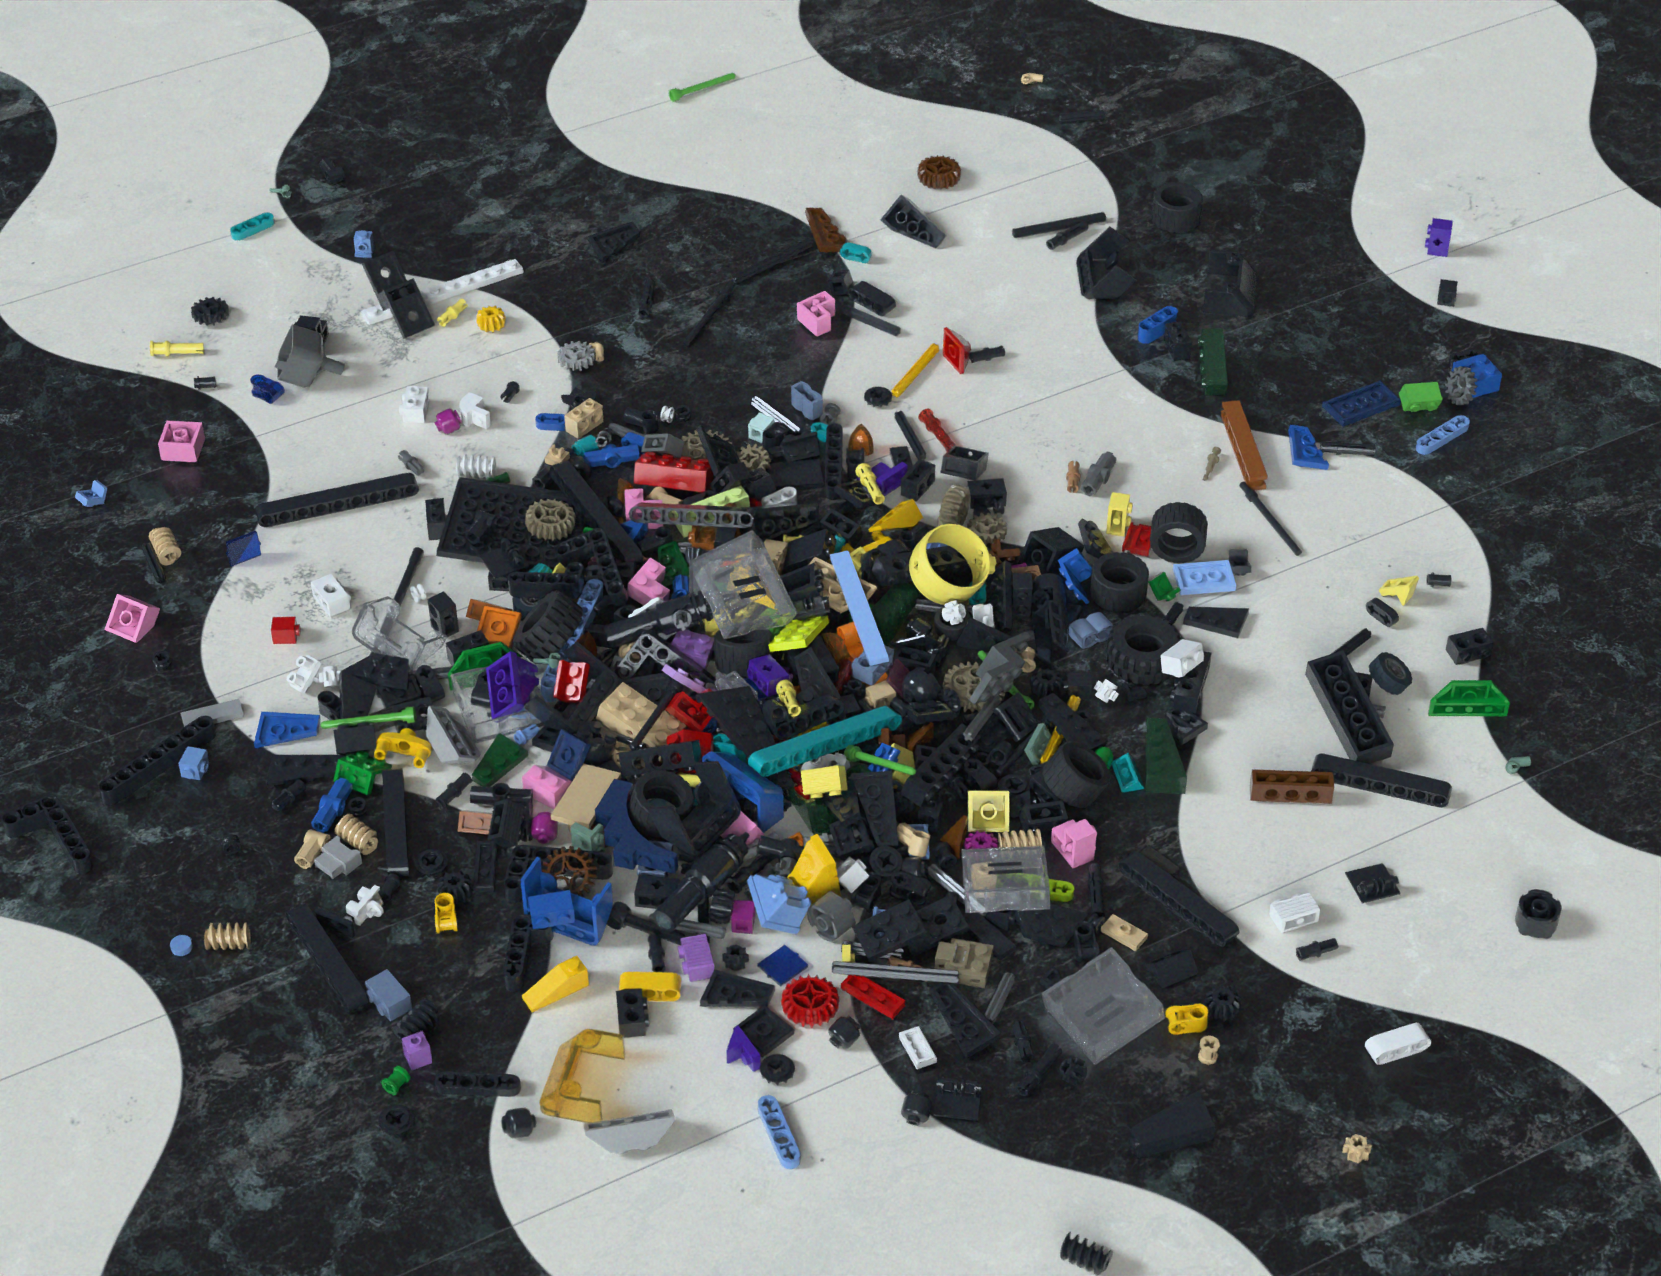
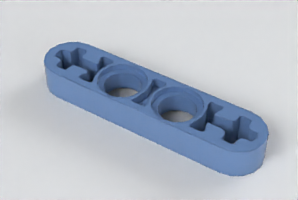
M1462 415L1456 416L1417 440L1416 451L1423 455L1430 454L1468 430L1469 419Z
M764 1095L758 1100V1113L781 1165L786 1169H794L800 1164L798 1146L777 1099L771 1095ZM764 1105L771 1107V1113H769L767 1106ZM773 1120L781 1122L777 1127H773L769 1123ZM786 1137L789 1141L785 1144H780L777 1142V1139ZM788 1150L791 1158H794L793 1160H790V1158L787 1157Z

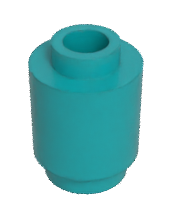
M592 435L586 436L572 445V449L577 456L584 457V452L597 451L599 447L595 442L596 437Z

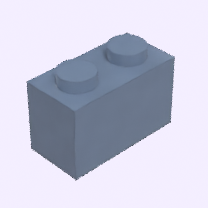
M387 969L365 981L367 990L365 993L368 1001L374 1002L379 1013L382 1016L385 1015L390 1022L412 1010L409 993Z

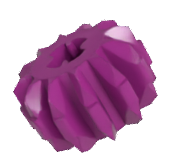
M978 830L975 834L969 833L968 838L964 841L965 856H968L970 861L976 860L977 864L979 862L986 864L988 861H993L998 854L997 838H994L993 833L987 834L986 830L983 833H980Z

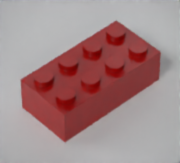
M646 452L635 462L634 484L704 492L709 489V484L713 481V471L707 459L696 461L691 460L690 457L674 458L670 454L658 456L654 452Z

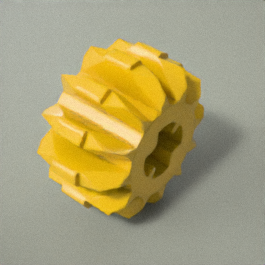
M496 306L482 307V310L478 311L476 318L480 330H485L486 332L500 331V328L504 327L506 320L502 308H497Z

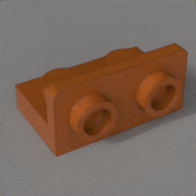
M692 525V531L688 535L689 543H692V547L695 548L700 547L705 550H714L717 528L714 526L702 527Z

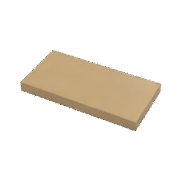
M583 764L553 810L551 820L573 825L576 822L590 829L596 819L595 808L614 779H621V773Z

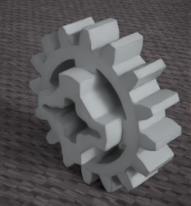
M571 341L570 345L565 343L564 347H560V351H557L558 363L561 364V367L566 366V370L572 368V371H575V369L582 370V367L588 368V365H593V361H595V350L592 349V345L587 346V342L580 344V341L577 343Z

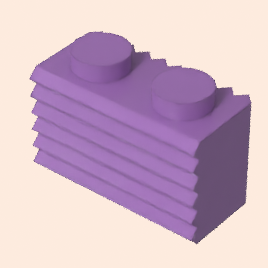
M706 934L680 938L681 946H677L679 958H684V962H682L683 974H688L690 982L709 979L714 972V963Z

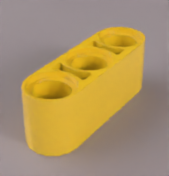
M624 972L620 975L619 990L642 988V997H647V1001L671 1002L680 998L682 978L679 974L671 972Z

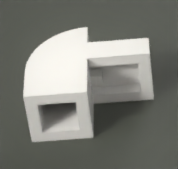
M469 392L461 399L459 404L462 423L467 427L473 423L485 429L491 426L490 412L485 410L484 398Z

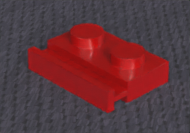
M1131 522L1122 545V551L1128 550L1132 554L1148 557L1151 550V526L1143 524L1134 525Z

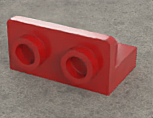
M559 660L553 697L564 703H579L585 695L590 664L586 662L569 663L565 660Z

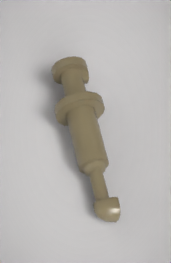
M1213 447V454H1209L1207 457L1208 464L1205 469L1207 472L1203 480H1208L1209 473L1213 471L1215 464L1220 460L1218 454L1221 453V449L1219 447Z

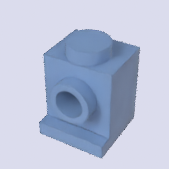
M371 231L355 232V257L372 258L374 241Z

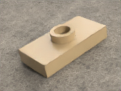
M1114 914L1101 926L1102 933L1134 951H1137L1148 938L1146 932Z

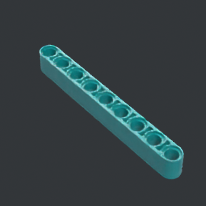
M882 706L758 750L750 755L748 765L761 776L766 777L844 749L849 745H855L880 736L881 729L889 728L890 731L896 730L902 722V717L890 707Z

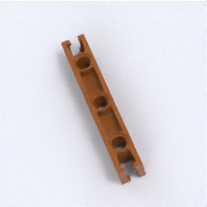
M1240 400L1222 402L1224 410L1221 411V418L1244 481L1251 489L1264 490L1266 489L1264 480H1267L1268 475Z

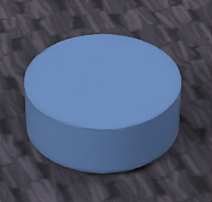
M186 935L174 937L170 942L171 951L176 956L187 955L192 950L191 939Z

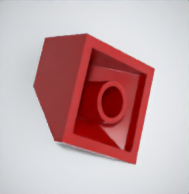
M945 327L943 356L960 374H963L970 359L971 345L960 334Z
M683 729L667 736V745L699 740L703 757L708 752H713V734ZM678 753L677 759L681 762L682 758L681 755ZM678 768V772L692 775L696 773L695 770L685 771L684 768Z

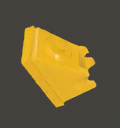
M817 833L807 841L793 871L787 878L791 879L794 885L807 888L806 899L810 898L811 905L829 891L841 897L836 863Z

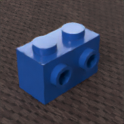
M570 890L528 897L533 930L575 923Z

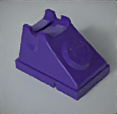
M510 651L486 668L493 721L499 722L511 714L522 710L523 706L530 701V694L534 687L539 685V678L535 676V672H538L537 666L518 657L515 652Z

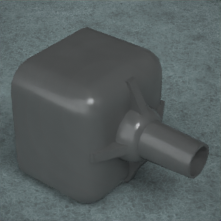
M294 324L291 325L283 341L275 364L277 380L300 387L310 386L315 376L323 370L341 375L345 366L344 363L326 356L323 338L320 333Z

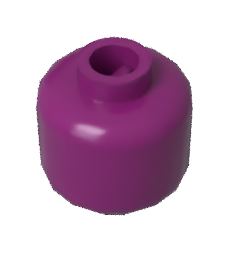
M451 408L436 415L437 421L434 422L438 431H443L446 435L460 429V423H462L457 411H453Z
M549 812L538 813L532 819V837L541 844H548L557 838L558 821L551 820L552 813Z

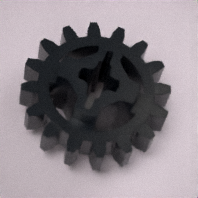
M205 297V300L199 299V303L195 302L194 306L191 307L192 318L194 322L199 321V325L203 323L206 326L209 324L215 325V322L221 323V319L226 320V316H229L228 304H226L225 300L221 301V298Z

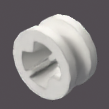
M664 406L661 411L660 420L663 422L667 420L668 423H671L674 417V408L670 407L668 409V406Z
M421 584L410 588L416 603L420 602V599H426V593Z

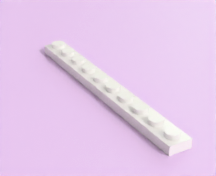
M516 259L421 290L420 293L427 306L522 274L523 268ZM381 305L369 307L361 311L362 317L368 325L393 317L390 309L383 311Z

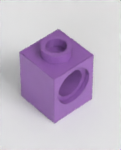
M422 1031L402 1038L404 1055L411 1070L432 1063L430 1046Z

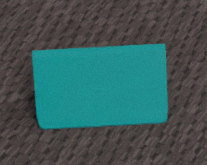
M1129 753L1112 761V767L1122 792L1145 788L1135 760Z

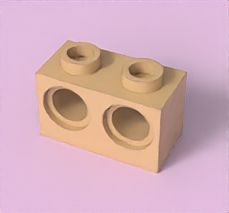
M589 398L565 414L566 432L579 439L603 422L602 405Z

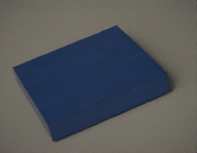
M561 729L547 766L573 781L585 761L591 744L569 731Z

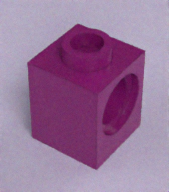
M734 900L731 917L732 933L753 934L756 915L753 901Z

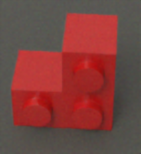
M708 688L706 690H703L701 693L711 692L713 690ZM683 691L677 693L665 708L668 713L692 731H703L712 718L706 712L707 708L702 702L694 701Z

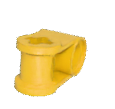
M449 893L437 895L435 898L436 933L446 930L458 931L453 896Z
M1202 1004L1171 1006L1165 1012L1166 1018L1169 1019L1168 1029L1171 1034L1200 1033L1207 1028L1208 1009Z

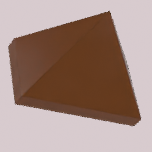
M930 722L907 736L906 749L914 754L916 745L926 746L934 737V723Z
M965 815L939 840L950 845V851L957 859H960L967 832L968 816Z

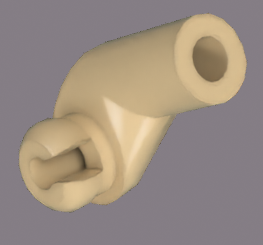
M1027 73L1022 75L1021 81L1026 85L1032 82L1042 83L1044 75Z
M599 342L589 343V345H592V349L595 350V360L603 361V345Z

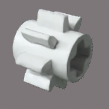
M957 600L945 604L946 608L942 609L943 619L946 622L950 621L951 625L963 622V618L966 616L965 607L962 604H958Z
M337 666L323 667V673H318L319 682L324 683V687L339 686L338 681L341 671H337Z
M1107 679L1103 683L1098 681L1094 687L1097 690L1095 696L1106 703L1109 700L1115 701L1119 695L1115 691L1117 686Z

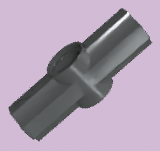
M1108 451L1102 453L1096 464H1091L1088 475L1081 485V490L1085 495L1092 496L1096 494L1102 483H1107L1110 471L1116 463V457L1113 453Z

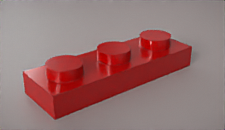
M848 975L841 983V990L891 1019L905 1007L904 999L864 976Z

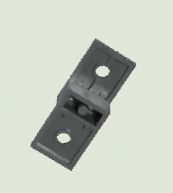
M1027 632L992 646L975 673L982 680L969 699L974 705L986 702L990 697H996L1001 692H1008L1013 687V681L1022 673V667L1026 662L1019 655L1029 645L1028 641L1031 636Z

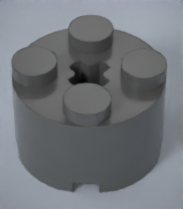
M829 891L813 903L807 911L810 925L812 927L815 925L819 930L817 934L829 942L839 938L856 924L851 911V902L847 898L842 899L832 891Z

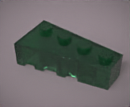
M1202 329L1201 336H1198L1200 374H1202L1201 388H1204L1205 395H1226L1228 382L1223 329Z
M900 583L891 586L871 608L883 644L887 647L914 608L916 599H919V590L913 584Z
M1146 718L1145 792L1185 794L1187 776L1167 719Z

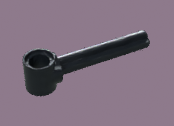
M619 901L614 903L607 925L615 930L629 926L648 934H659L661 939L677 945H681L680 938L686 937L685 934L675 930L666 932L658 927L656 923L632 915L629 906Z

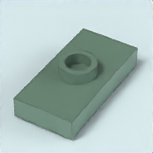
M1044 723L1038 724L1024 750L1032 765L1039 764L1040 758L1051 738Z

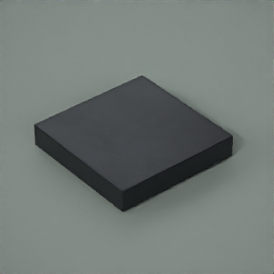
M763 1005L737 1025L762 1058L794 1035V1029L766 1005Z

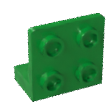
M358 751L338 759L333 781L345 778L352 784L353 790L368 795L372 792L375 775L382 773V770L391 769L392 765L386 763L385 759L378 760L369 756L367 752Z

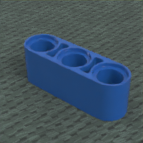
M1167 306L1141 321L1138 329V341L1148 344L1164 335L1165 324L1177 322L1178 310L1173 306Z

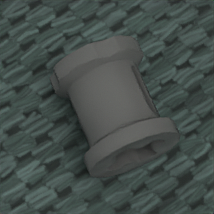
M829 403L825 407V413L820 417L821 423L827 425L835 423L836 417L840 414L839 406Z

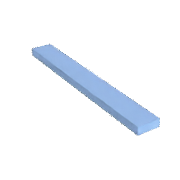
M849 551L830 554V560L869 665L889 662L888 654Z

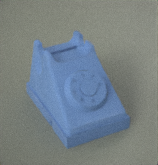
M759 874L751 875L747 883L761 927L797 935L801 929L800 924L811 905L810 898L806 899L807 888L805 886L798 887L793 884L791 879L781 875L770 874L768 877Z

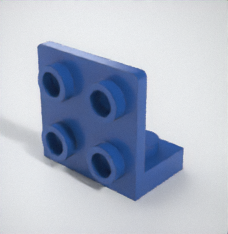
M1076 548L1058 560L1061 566L1059 571L1067 579L1065 584L1070 591L1074 590L1073 592L1079 601L1082 599L1088 604L1089 600L1081 582L1092 575L1093 566Z

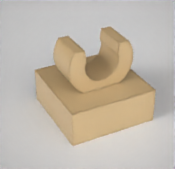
M553 444L545 457V463L553 465L567 461L570 458V453L565 451L563 447L560 449L555 448L556 446Z

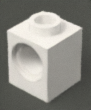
M849 857L837 868L839 883L852 893L869 877L865 872L867 867L859 859L855 861Z

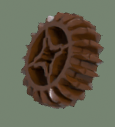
M930 156V158L926 157L925 160H921L917 176L920 183H923V186L934 189H948V187H953L960 181L961 169L959 162H956L955 159H950V156Z
M570 846L568 852L566 847H561V854L555 849L554 854L556 857L547 856L551 862H543V865L548 867V869L542 870V872L552 874L556 880H565L570 893L578 894L585 898L583 891L591 893V890L587 887L588 885L595 886V883L590 880L591 878H597L596 874H591V871L597 870V867L589 866L594 862V859L586 860L589 853L585 852L581 855V848H577L574 853V846ZM569 857L579 859L584 867L573 868ZM563 860L562 869L553 874L556 865ZM568 869L575 872L571 879L564 876ZM585 874L582 884L575 888L576 879Z

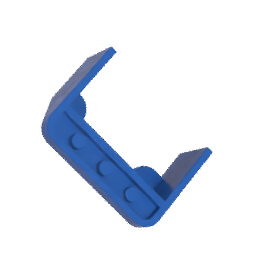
M710 751L702 757V762L719 761L730 786L757 805L758 827L763 833L784 818L783 790L779 785H775L767 778L761 776L735 754Z
M540 857L535 858L520 879L524 914L531 915L528 897L564 891L558 888L557 881L552 874L542 872ZM607 882L601 893L595 894L593 901L571 893L575 923L553 926V932L592 946L597 945L603 936L613 907L612 883Z

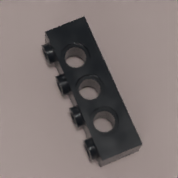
M1203 651L1204 661L1185 674V676L1176 678L1174 690H1172L1170 701L1173 702V709H1177L1176 711L1182 712L1183 710L1196 714L1210 669L1211 652Z
M699 740L618 753L622 777L630 776V779L640 778L642 774L655 770H666L673 773L678 772V768H684L685 771L695 770L693 764L695 762H702ZM678 753L681 755V762L677 759ZM659 756L663 758V765L659 762ZM641 759L645 761V767L641 765Z

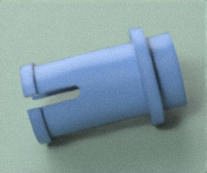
M532 724L522 731L517 730L516 734H514V740L518 745H524L540 730L538 726L536 727V724Z

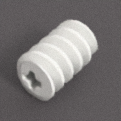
M464 454L462 459H460V456L457 458L456 472L458 476H462L464 473L465 477H469L471 474L473 478L478 475L479 478L485 476L487 479L495 475L496 460L493 456L491 461L488 460V456H485L482 461L480 455L474 460V455L472 454L470 459H467V454Z

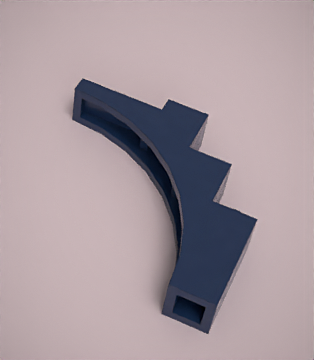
M614 779L595 808L596 825L601 824L605 827V845L615 847L613 850L614 866L634 870L639 865L676 874L678 870L677 853L665 850L649 842L639 834L630 821L628 808L633 793V783Z

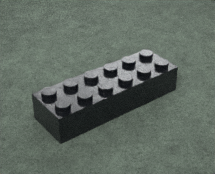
M1344 650L1308 661L1305 675L1349 759L1371 764L1391 757L1394 743Z

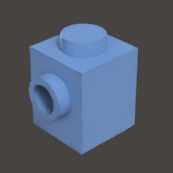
M189 746L186 748L178 763L181 777L201 780L209 767L207 750Z

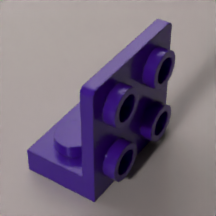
M880 462L872 468L871 472L875 474L876 483L883 496L901 486V478L907 473V464L901 462L890 468Z

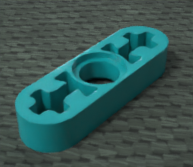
M268 212L262 213L231 227V238L233 240H243L272 227L275 224L273 214Z

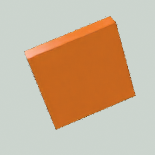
M484 606L477 631L481 630L489 645L502 642L512 649L513 637L516 635L522 614Z

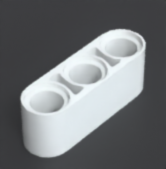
M1413 1023L1369 1038L1365 1043V1048L1374 1062L1381 1065L1422 1052L1431 1045V1040L1421 1024Z

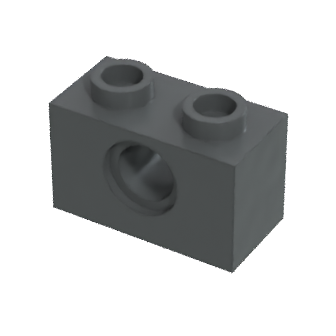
M671 434L645 435L641 452H654L658 456L670 454L674 458H680L684 441Z

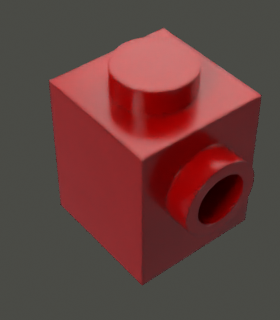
M273 617L271 625L273 644H296L297 636L301 634L300 624H297L296 617Z

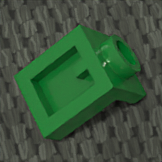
M1165 572L1157 574L1148 581L1157 601H1170L1176 598V593L1181 591L1180 587H1172Z

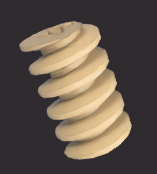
M161 527L150 531L149 539L159 562L165 566L173 564L181 556V549L172 530L167 527Z
M352 814L345 815L335 827V835H338L363 855H368L377 848V832L371 830L369 826H365L363 822H360L358 818H354Z
M1036 829L1035 834H1033L1032 830H1028L1026 835L1023 830H1020L1018 836L1016 831H1011L1010 837L1007 831L1003 832L1002 837L998 832V845L1001 856L1004 857L1005 851H1008L1010 857H1012L1013 851H1016L1017 855L1020 856L1022 850H1024L1026 856L1029 855L1030 850L1033 851L1034 855H1037L1038 849L1042 850L1040 829Z
M247 922L244 923L242 929H240L239 923L235 924L234 929L231 928L230 923H227L226 929H223L222 923L218 924L217 929L214 928L213 923H210L209 929L205 930V948L209 950L212 945L214 950H217L220 946L225 950L228 945L230 949H235L238 945L239 949H244L246 944V947L250 949L251 934Z

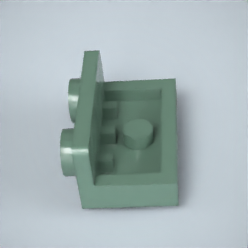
M575 822L570 827L572 846H574L575 850L581 848L585 851L605 852L603 825L598 824L593 830H590Z

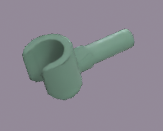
M284 185L283 188L279 189L270 188V192L281 193L285 198H289L292 193L289 191L290 187L288 185Z
M551 653L549 658L546 659L534 658L533 663L549 664L551 668H556L560 660V654Z

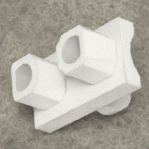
M974 605L972 608L973 619L995 628L992 605Z
M306 655V657L299 656L296 661V665L300 667L297 673L291 672L287 677V681L291 683L290 686L305 694L313 681L319 683V678L316 675L322 663L309 655Z
M376 885L371 889L362 887L357 894L360 902L357 903L350 900L346 905V911L354 917L355 924L360 926L367 917L371 918L373 915L380 917L384 913L382 908L383 901L378 893L380 887Z

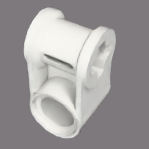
M784 487L777 492L763 497L761 500L762 506L797 502V491L793 487Z

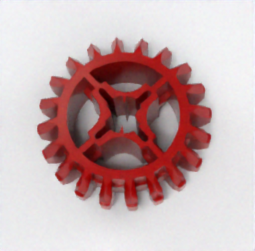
M808 974L807 978H803L800 975L798 980L792 979L791 984L786 985L785 990L782 992L781 1005L788 1020H793L795 1025L801 1023L804 1027L806 1024H809L812 1028L814 1024H818L821 1027L822 1022L828 1023L830 1018H834L835 1012L839 1009V996L837 988L833 987L832 981L827 982L826 977L819 979L818 975L811 977Z

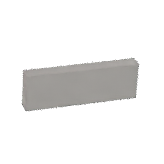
M239 699L181 713L184 727L198 717L205 715L210 716L214 724L244 717Z

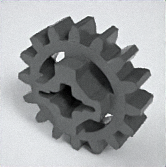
M1455 367L1454 371L1449 372L1451 376L1446 378L1448 383L1445 386L1448 387V390L1445 392L1449 393L1448 399H1452L1451 403L1456 405L1469 404V401L1473 400L1472 395H1476L1474 390L1478 388L1475 385L1477 378H1473L1475 373L1471 372V368Z

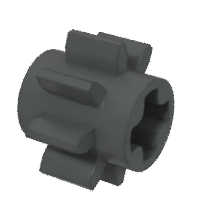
M785 857L781 859L780 863H776L774 872H776V875L787 878L793 871L797 861L793 858Z

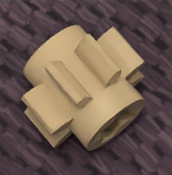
M1357 1134L1351 1138L1346 1137L1342 1152L1347 1153V1160L1357 1163L1363 1159L1368 1160L1372 1145L1367 1144V1137Z

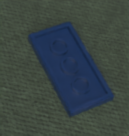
M1377 381L1323 402L1322 407L1344 427L1399 406L1401 399L1385 384Z

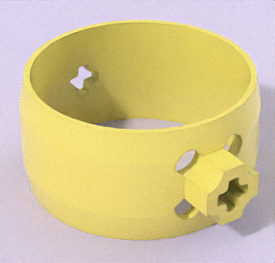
M944 524L929 531L915 546L909 561V571L916 588L929 600L941 605L957 600L959 604L971 598L985 583L988 574L995 572L996 559L989 554L984 542L973 531L957 524ZM943 543L961 553L971 568L973 575L972 586L958 587L940 578L928 561L926 553L927 544Z

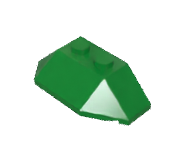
M502 642L463 651L448 673L450 691L476 685L479 674L486 671L488 666L510 651L517 652ZM517 653V656H518V657L524 659V657H523L522 655H520L519 653Z
M1452 680L1430 700L1428 716H1507L1510 701L1492 680Z

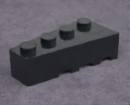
M801 501L749 507L756 510L758 518L750 527L743 528L744 545L754 547L766 539L772 540L774 537L790 533L792 530L800 529L819 521L818 502ZM744 514L745 520L750 522L751 517L748 514Z

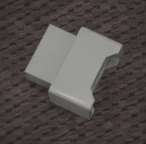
M339 836L334 837L321 847L322 854L314 859L315 867L324 871L332 879L340 873L348 875L362 864L361 853L358 850H350L340 842Z

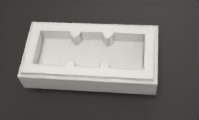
M919 1026L899 1033V1039L916 1069L937 1063V1057Z

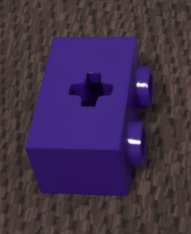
M1433 218L1432 225L1428 224L1427 234L1430 237L1426 238L1425 248H1428L1427 255L1447 257L1453 220Z
M770 654L749 660L748 677L767 697L777 694L776 685L779 681L789 680V674Z

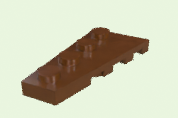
M806 208L805 215L819 252H840L842 246L847 243L846 237L843 234L840 235L838 227L831 223L830 217L822 208Z

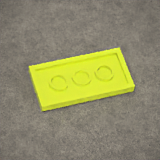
M814 615L802 621L791 619L789 624L768 644L770 652L806 648L828 625V616L817 617Z

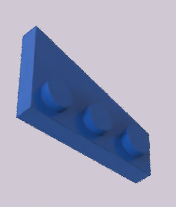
M1290 425L1288 432L1292 465L1328 470L1329 463L1324 461L1323 453L1320 449H1317L1316 441L1308 427Z
M261 711L254 747L260 748L317 736L321 721L320 715Z

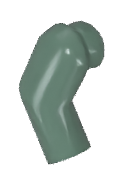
M1529 756L1510 758L1505 765V769L1509 774H1515L1520 767L1530 766L1531 759Z

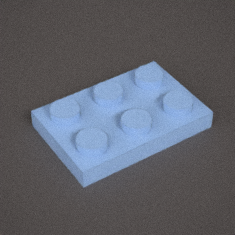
M1229 560L1173 564L1176 583L1181 589L1179 591L1180 595L1236 591V582Z

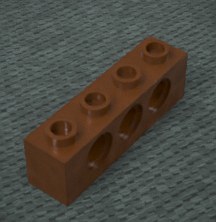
M1252 769L1249 786L1250 801L1332 804L1334 792L1333 772Z

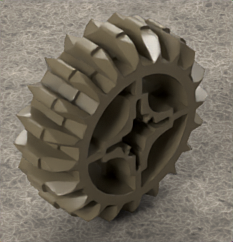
M952 485L947 490L939 511V526L944 524L963 526L971 502L970 490L961 485Z
M556 498L554 500L547 499V501L540 499L539 503L534 502L533 505L529 506L525 524L528 532H531L532 536L537 535L538 539L544 538L545 541L547 539L553 541L557 538L561 540V537H567L568 534L572 533L576 516L573 508L569 507L568 503L564 504L563 500L558 502Z

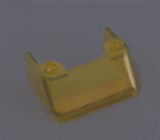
M585 1029L561 1044L539 1101L541 1112L547 1116L584 1123L602 1121L601 1101L580 1097L582 1093L581 1085L572 1079L582 1052L624 1060V1035Z

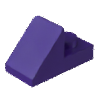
M739 1026L734 1027L726 1050L727 1064L741 1058L744 1065H748L753 1072L759 1070L761 1065L759 1052Z

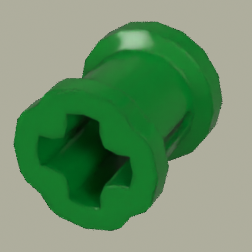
M396 1066L393 1069V1073L388 1078H384L381 1084L389 1094L396 1095L402 1084L409 1082L411 1078L403 1067Z

